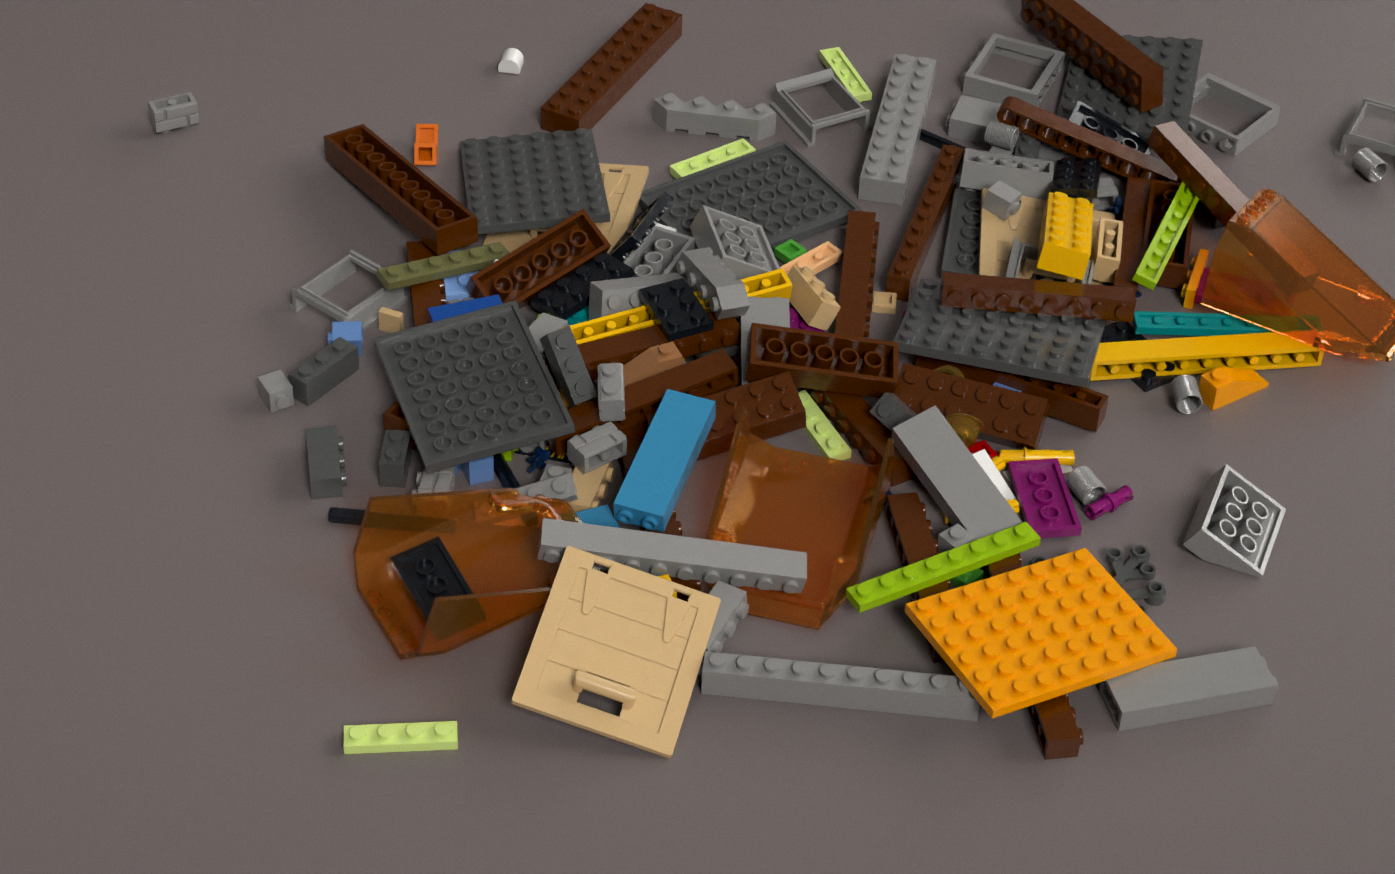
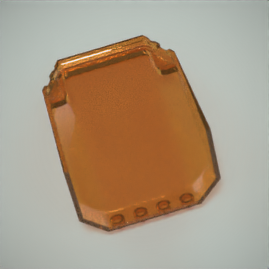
M1261 188L1229 220L1215 249L1201 304L1335 355L1343 356L1344 352L1358 353L1359 358L1389 362L1395 354V299L1283 195L1277 194L1273 189Z
M741 408L705 539L807 552V580L801 594H789L777 590H760L746 586L737 587L747 592V604H749L747 615L819 630L847 598L846 588L857 585L890 487L895 467L893 439L888 438L882 464L873 466L860 465L774 447L751 434L747 410ZM709 583L710 590H712L716 583Z
M514 488L370 497L353 549L356 588L400 660L445 654L544 609L560 563L537 560L539 531L543 518L583 523L566 500L549 498L540 494H536L535 497L521 495L519 490ZM439 536L473 594L436 597L426 623L392 566L390 557ZM592 567V569L608 574L609 570Z

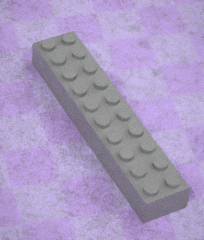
M894 54L860 175L858 199L903 205L920 139V132L923 128L935 81L937 60L928 57H914L907 54Z

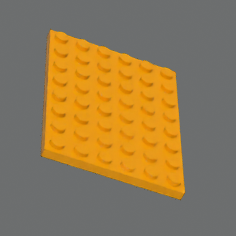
M1086 548L906 603L904 611L991 719L1174 658L1178 650Z

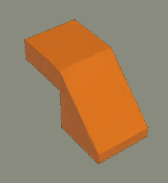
M416 124L414 166H437L438 124Z

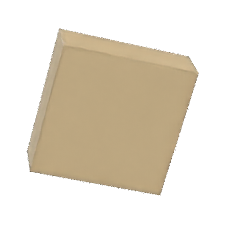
M873 291L872 312L895 314L897 293Z
M385 307L379 309V330L388 333L404 330V315L402 312Z

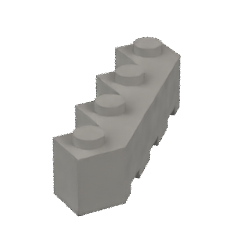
M671 92L654 99L653 121L667 132H675L676 129L688 130V134L706 136V132L717 133L721 138L730 139L744 136L749 137V141L758 142L775 135L777 113L765 103L745 109L733 99L714 106L703 96L684 103Z
M710 247L682 251L676 262L678 274L687 279L688 285L693 288L694 292L698 291L700 299L704 300L705 307H710L711 311L715 312L717 320L745 315L750 307L745 285L741 280H735L736 274L729 267L724 268V262L718 255L712 256L713 250Z

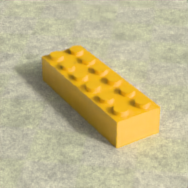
M1049 192L1041 217L1036 268L1083 280L1091 256L1093 203H1090L1085 198H1070L1062 192Z

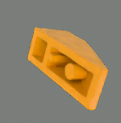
M1218 367L1201 375L1199 391L1203 403L1213 411L1268 387L1269 383L1253 369Z

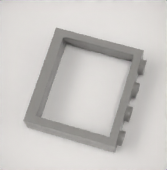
M993 33L990 39L985 41L983 49L978 51L975 61H971L968 71L963 73L961 81L964 83L962 93L1002 104L1006 97L1012 96L1039 107L1063 70L1065 52ZM993 54L1045 67L1032 90L979 76Z
M1207 73L1196 82L1192 105L1207 95L1257 121L1235 136L1190 114L1187 134L1235 157L1277 125L1281 106L1211 73Z

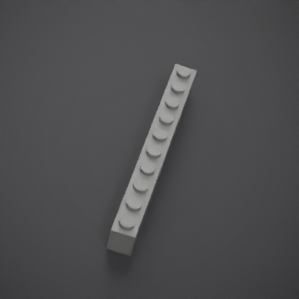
M547 518L542 519L539 531L537 560H544L549 563H561L566 547L572 546L655 576L669 574L670 577L682 580L691 579L707 583H717L720 580L735 587H754L760 590L784 591L789 594H801L807 580V552ZM594 563L593 567H598L603 570H609V568L601 566L596 563Z
M705 651L701 694L977 721L980 704L957 676Z

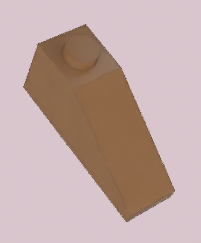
M674 342L650 347L623 365L625 387L683 365V356Z

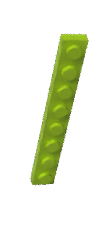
M1183 181L1132 279L1141 286L1154 290L1199 200Z
M1023 522L846 588V597L856 610L861 613L1039 546L1041 537L1027 522Z

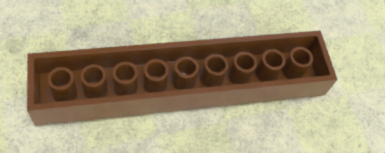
M1021 0L1020 16L1023 22L1027 23L1059 50L1065 52L1070 59L1078 63L1092 74L1093 77L1097 78L1130 104V106L1143 113L1163 105V67L1076 1Z
M645 3L541 106V129L552 133L556 130L575 131L578 128L592 129L682 36V14L657 7L654 4Z
M364 124L324 136L326 160L437 255L447 254L454 249L467 247L469 244L478 242L477 216Z

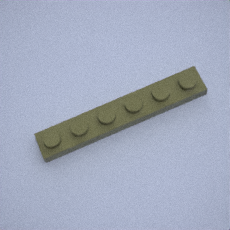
M501 242L379 268L377 269L376 277L386 290L389 291L482 270L493 264L495 259L499 260L509 254V251Z

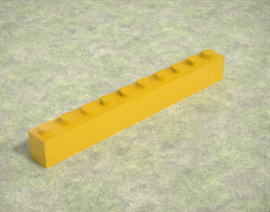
M783 268L740 279L745 285L748 297L789 298L790 302L793 284ZM698 291L693 292L706 312H711L710 307H705L704 300L700 299ZM641 306L570 325L577 345L657 324L646 307Z
M1316 329L1105 342L1099 345L1089 380L1141 377L1142 370L1144 369L1154 370L1156 376L1204 374L1218 367L1265 370L1321 366L1325 345ZM1165 362L1173 363L1175 369L1173 371H1165L1164 369L1167 367Z

